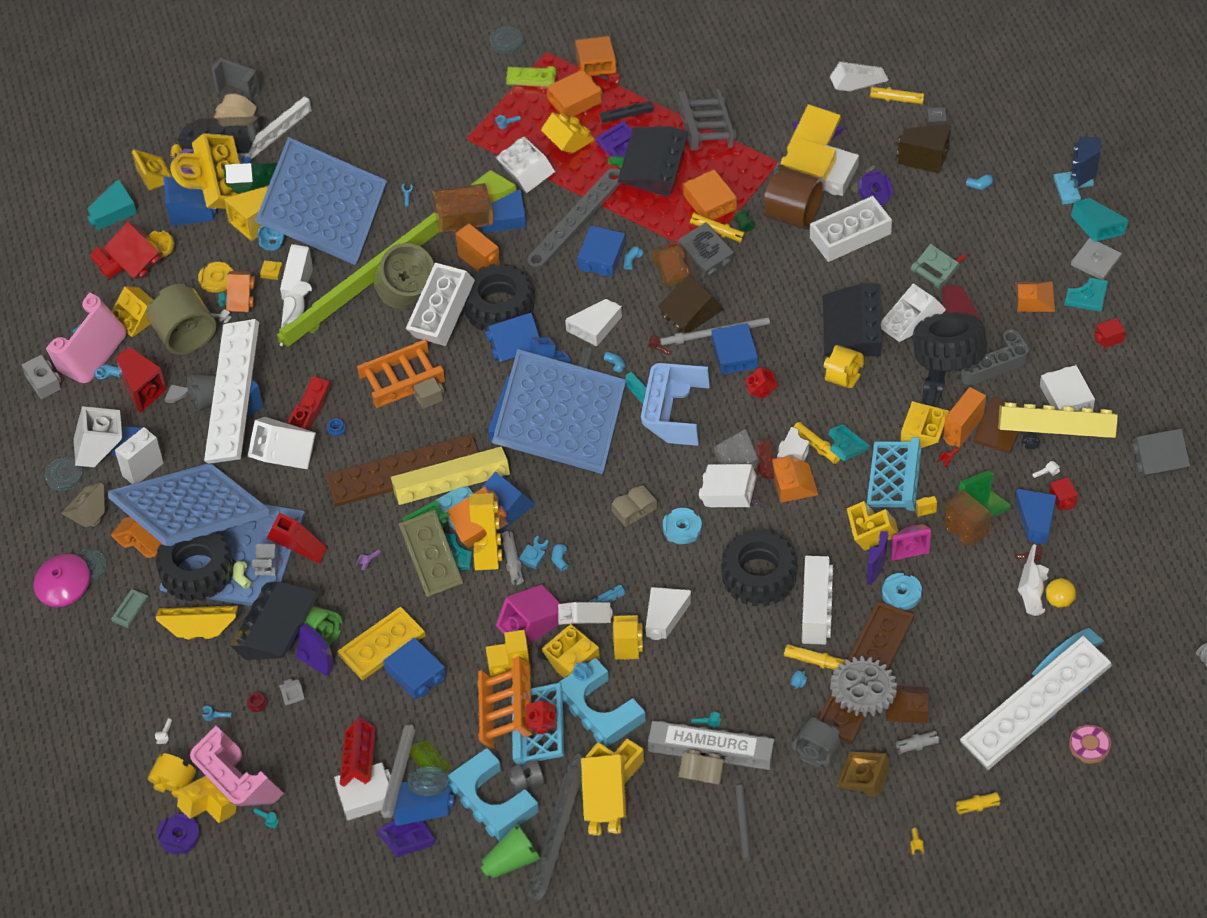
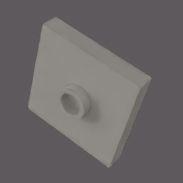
M1089 238L1071 261V265L1104 280L1121 258L1122 253L1102 243L1093 242Z

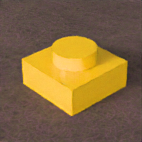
M264 260L260 277L278 280L283 267L282 263Z
M935 496L916 500L915 511L918 517L936 512L937 500Z

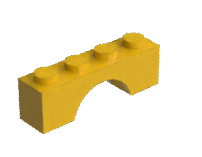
M493 493L470 494L471 522L482 526L487 532L483 539L474 543L475 570L499 569V561H502V549L498 550V545H501V534L497 533L496 530L500 529L499 517H495V513H498V501H494Z

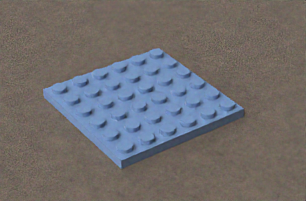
M288 137L254 222L356 265L387 180Z
M517 349L492 443L603 474L626 380Z
M211 463L108 491V498L165 546H172L178 542L189 541L195 537L206 536L212 532L223 531L229 527L240 526L253 520L257 521L269 516V509Z
M265 505L269 509V516L257 521L253 520L240 526L229 527L223 531L219 530L218 533L222 534L229 544L233 564L238 561L246 562L247 568L244 576L251 581V585L244 589L233 579L232 575L228 585H224V589L220 593L216 592L214 593L215 596L205 598L252 606L266 582H283L293 551L278 544L276 575H255L252 559H255L256 544H277L267 539V536L279 512L298 521L302 525L305 511ZM203 555L192 556L185 559L178 568L186 571L198 570L207 565L211 558ZM161 583L159 587L160 591L167 592V589H165Z

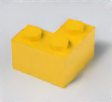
M865 501L847 508L854 540L864 551L879 545L880 531L888 532V540H891L892 536L899 532L896 520L886 509L874 514V511Z
M638 615L614 616L613 640L615 660L639 659V652H643L642 623H638Z
M524 630L504 633L505 644L486 647L490 677L510 671L512 659L518 656L529 664Z
M626 739L615 753L597 743L585 757L623 755L625 784L643 764L644 751L641 747Z
M207 776L179 790L177 807L189 819L207 811L220 823L236 813L237 806Z

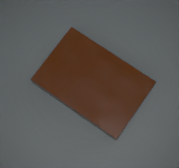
M992 397L973 439V443L1010 454L1020 431L998 429L999 407L1005 406V402L1009 401Z

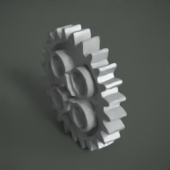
M861 656L860 661L853 657L852 662L846 659L844 665L840 663L838 669L834 670L830 689L832 690V696H836L835 702H841V709L847 706L848 713L855 710L856 716L859 712H863L864 717H866L867 712L874 716L875 710L882 713L883 708L888 709L889 703H893L897 691L896 677L891 676L892 670L885 671L886 664L879 666V660L873 663L871 657H869L868 661H865L863 656Z

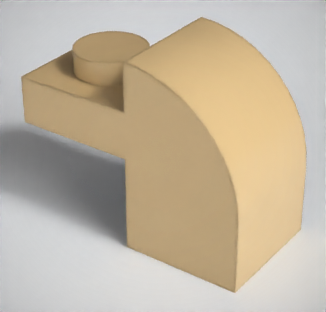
M228 94L225 96L223 103L219 104L216 108L217 112L214 118L252 117L256 106L241 95Z

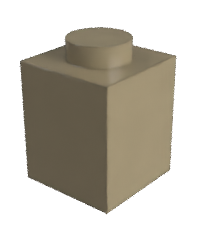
M434 377L413 385L415 397L422 409L443 401L442 394H444V389L441 383L438 384Z

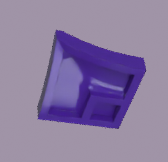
M305 623L300 627L296 657L328 676L332 672L333 667L331 650L323 637Z
M395 820L379 829L377 833L379 838L390 847L396 857L433 846L435 842L423 821L395 825Z

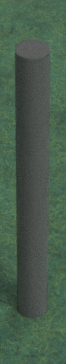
M738 784L735 786L742 857L743 861L751 860L744 786Z

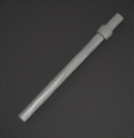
M769 317L685 334H682V332L675 333L674 336L660 338L661 346L673 343L677 345L684 343V341L711 336V330L746 323H748L749 328L769 325L770 321Z

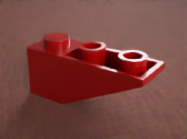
M280 512L267 536V539L318 564L327 549L323 543L298 521Z

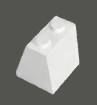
M82 406L74 435L76 466L95 467L122 439L120 410Z

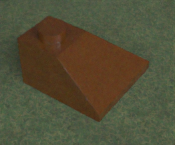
M897 686L893 703H889V708L886 709V721L927 723L928 687Z

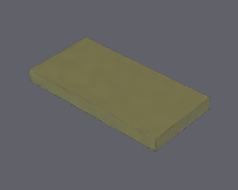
M435 510L398 524L426 597L463 583Z

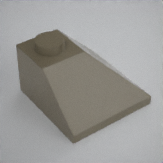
M98 483L84 487L61 514L84 527L96 526L101 521L100 517L105 513L104 485Z

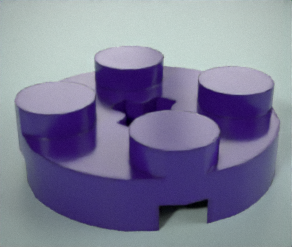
M871 170L858 179V192L862 200L873 196L882 206L889 201V197L892 195V184L887 176L884 177L880 174L882 172ZM873 184L874 187L878 188L876 192L873 190Z
M185 814L173 815L174 817L168 820L166 818L159 825L157 831L159 843L168 853L186 854L198 843L200 838L199 828L193 818L189 819ZM179 830L182 831L183 834L181 837H176L175 835H173L174 833H178Z

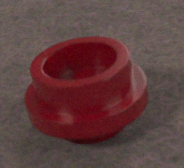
M253 693L247 700V707L252 712H261L267 706V699L261 693Z

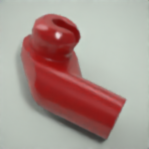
M617 70L616 73L600 74L608 77L611 83L618 84L620 81Z

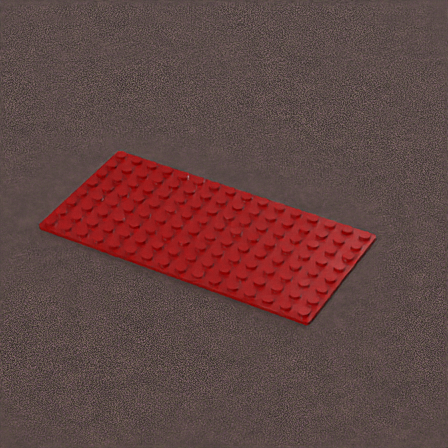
M548 52L532 67L543 69L550 66L555 67V82L580 71L578 66ZM592 75L593 82L602 90V103L574 117L580 121L579 124L590 130V134L595 139L576 152L562 151L541 131L552 113L560 115L547 98V86L515 85L472 131L467 139L499 156L502 151L511 147L518 139L525 137L546 156L555 172L546 179L584 197L609 169L616 168L621 170L617 165L608 164L610 156L596 143V137L623 121L626 122L631 130H633V127L666 126L684 130L680 114L652 102L653 112L642 113L637 117H625L602 123L600 112L630 106L632 103H644L650 100L611 83L602 77ZM500 115L504 116L505 119L516 116L521 118V120L507 124L505 129H500L495 119ZM698 129L700 133H717L711 129ZM686 137L669 198L626 184H620L601 206L677 243L680 238L699 227L690 224L691 218L699 221L692 217L694 212L698 213L684 197V183L715 170L737 197L736 210L713 220L726 225L731 222L734 214L742 209L778 166V161L733 140L732 148H729L726 139L701 141V143H698V150H690ZM614 175V176H611V177H610V179H612V180H615V179L618 178L617 175H616V176Z

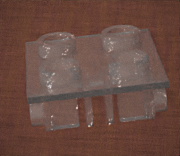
M746 429L713 447L720 465L752 464L754 469L757 467L758 457Z

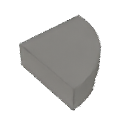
M171 385L165 397V402L174 403L185 398L188 395L187 388Z

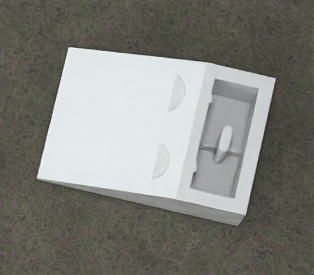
M525 137L518 139L511 147L502 151L496 157L526 193L555 172L546 156Z
M912 284L883 318L881 330L901 342L913 335L914 328L921 320L923 321L928 316L932 317L934 314H942L946 309L933 296Z
M262 417L255 420L248 457L264 462L308 469L316 433Z

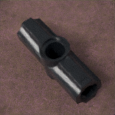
M929 370L928 378L925 379L924 395L921 404L938 408L940 397L942 398V391H944L946 371Z

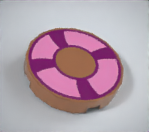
M1084 725L1072 732L1069 748L1072 755L1082 762L1097 763L1105 759L1109 754L1111 740L1102 728L1095 725Z

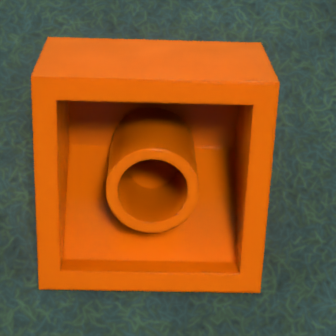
M792 456L771 459V473L780 502L818 495L809 463Z

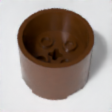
M781 164L777 167V170H779L777 174L771 176L763 200L766 204V209L763 210V215L806 230L810 227L819 210L824 192V179Z

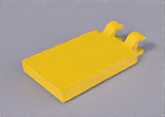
M807 105L790 143H793L795 138L798 137L828 146L841 120V115Z
M623 755L581 758L584 821H590L589 834L602 835L601 822H609V833H621L620 818H626Z

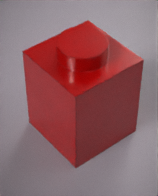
M1117 318L1096 325L1094 338L1096 343H1100L1103 349L1124 342L1125 330Z
M1068 477L1050 483L1049 494L1056 495L1055 505L1058 511L1063 509L1070 510L1077 505L1078 494Z

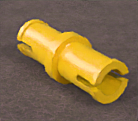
M997 792L984 796L975 795L971 799L957 801L956 805L959 806H956L959 815L975 810L980 812L984 808L1000 805V799Z

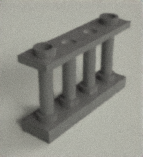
M716 89V98L690 100V98H687L686 91L679 92L677 106L684 130L688 131L687 140L690 150H698V143H701V141L726 139L729 148H732L733 140H736V131L732 129L725 107V97L722 96L720 89ZM715 105L717 108V110L694 111L693 109H691V107ZM719 117L720 121L697 122L694 121V118ZM723 128L724 132L700 133L698 129Z

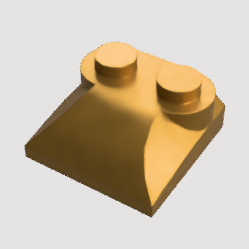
M849 752L837 787L863 791L868 797L878 795L882 791L889 773V758L887 754Z

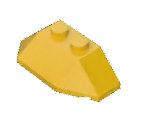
M238 606L159 608L156 620L178 638L193 639L195 637H204L211 639L218 636L236 618Z

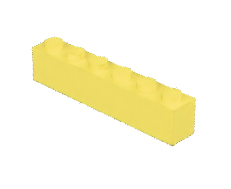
M1005 402V406L999 407L998 429L1116 438L1117 414L1112 413V410L1101 409L1100 413L1093 412L1092 408H1082L1081 411H1074V407L1062 406V410H1057L1055 406L1051 405L1035 408V404H1024V407H1016L1017 403Z
M501 446L392 476L391 481L398 504L401 505L460 487L488 481L494 472H497L500 476L509 475L510 472L506 455Z

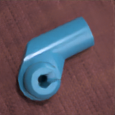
M638 246L631 248L625 254L624 269H632L633 259L635 257L641 258L643 255V250Z
M610 352L605 353L604 360L615 364L613 370L622 373L626 367L623 358Z
M106 364L95 370V376L98 379H105L112 375L121 377L119 368Z
M557 544L553 548L551 560L562 572L569 567L563 559L567 547L564 544Z

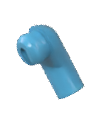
M984 175L977 180L968 177L966 186L983 190L992 184L993 177L991 175Z

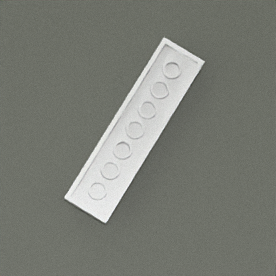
M256 319L223 324L204 461L208 464L241 459L259 322Z
M1082 636L960 739L961 743L989 770L1112 666L1111 662Z

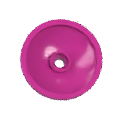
M56 555L48 559L38 569L33 583L34 592L38 599L48 606L64 607L77 601L87 590L90 583V570L86 562L77 555Z

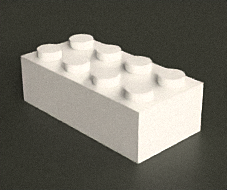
M871 196L811 223L810 239L826 260L830 262L890 235L892 219L877 200Z
M435 263L406 329L415 338L426 339V341L446 346L475 280L465 270Z
M805 556L802 644H826V638H830L833 565H829V557Z

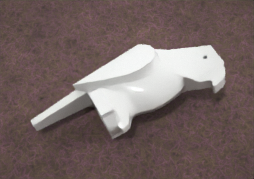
M298 281L284 299L281 328L303 314V297L307 295L308 291H312L309 283Z
M1035 544L1031 547L1018 587V592L1023 597L1027 613L1034 616L1041 615L1045 611L1042 608L1041 596L1044 590L1043 581L1048 579L1047 573L1049 571L1048 568L1042 565H1035Z

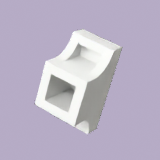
M791 427L785 441H781L777 458L792 456L805 461L809 452V441L800 438L798 429Z

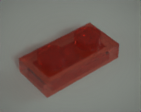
M765 438L757 439L755 451L757 456H759L758 473L766 480L774 479L771 442Z

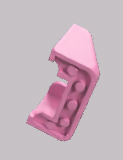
M90 292L82 304L84 310L89 315L69 340L62 337L56 338L46 348L57 371L81 383L90 382L95 377V370L106 363L126 336L123 324L99 297Z
M217 726L191 751L190 756L194 764L236 806L272 804L284 794L261 771L257 776H252L247 772L242 775L237 770L235 765L240 761L242 751Z

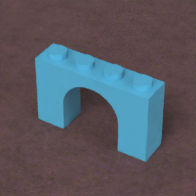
M594 658L587 663L592 671L589 679L580 681L572 673L558 683L562 685L563 703L566 702L569 705L570 712L575 717L578 715L581 718L584 728L586 730L590 729L594 733L593 736L598 743H603L606 747H609L646 721L645 711L633 698L616 710L608 713L593 711L586 705L585 700L587 696L609 681L608 671Z
M486 748L449 774L448 786H451V793L453 795L458 794L460 796L462 805L466 809L470 808L473 811L474 818L479 823L483 822L486 825L485 828L491 837L496 836L500 841L516 824L520 826L539 812L538 803L525 789L500 805H490L478 798L477 791L479 787L501 771L499 760Z

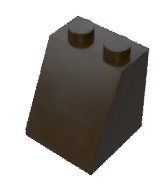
M951 125L905 128L903 134L899 135L897 140V146H899L896 157L899 158L898 164L940 174L950 147Z
M689 274L658 305L662 310L661 316L667 321L671 319L674 322L672 326L679 333L682 330L685 333H690L724 310L713 296Z

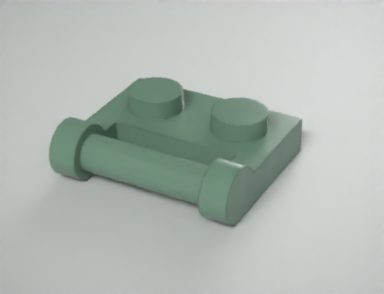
M930 244L921 257L913 263L910 270L915 274H920L935 284L934 286L940 290L952 277L960 264ZM924 264L936 270L942 277L937 278L923 268Z

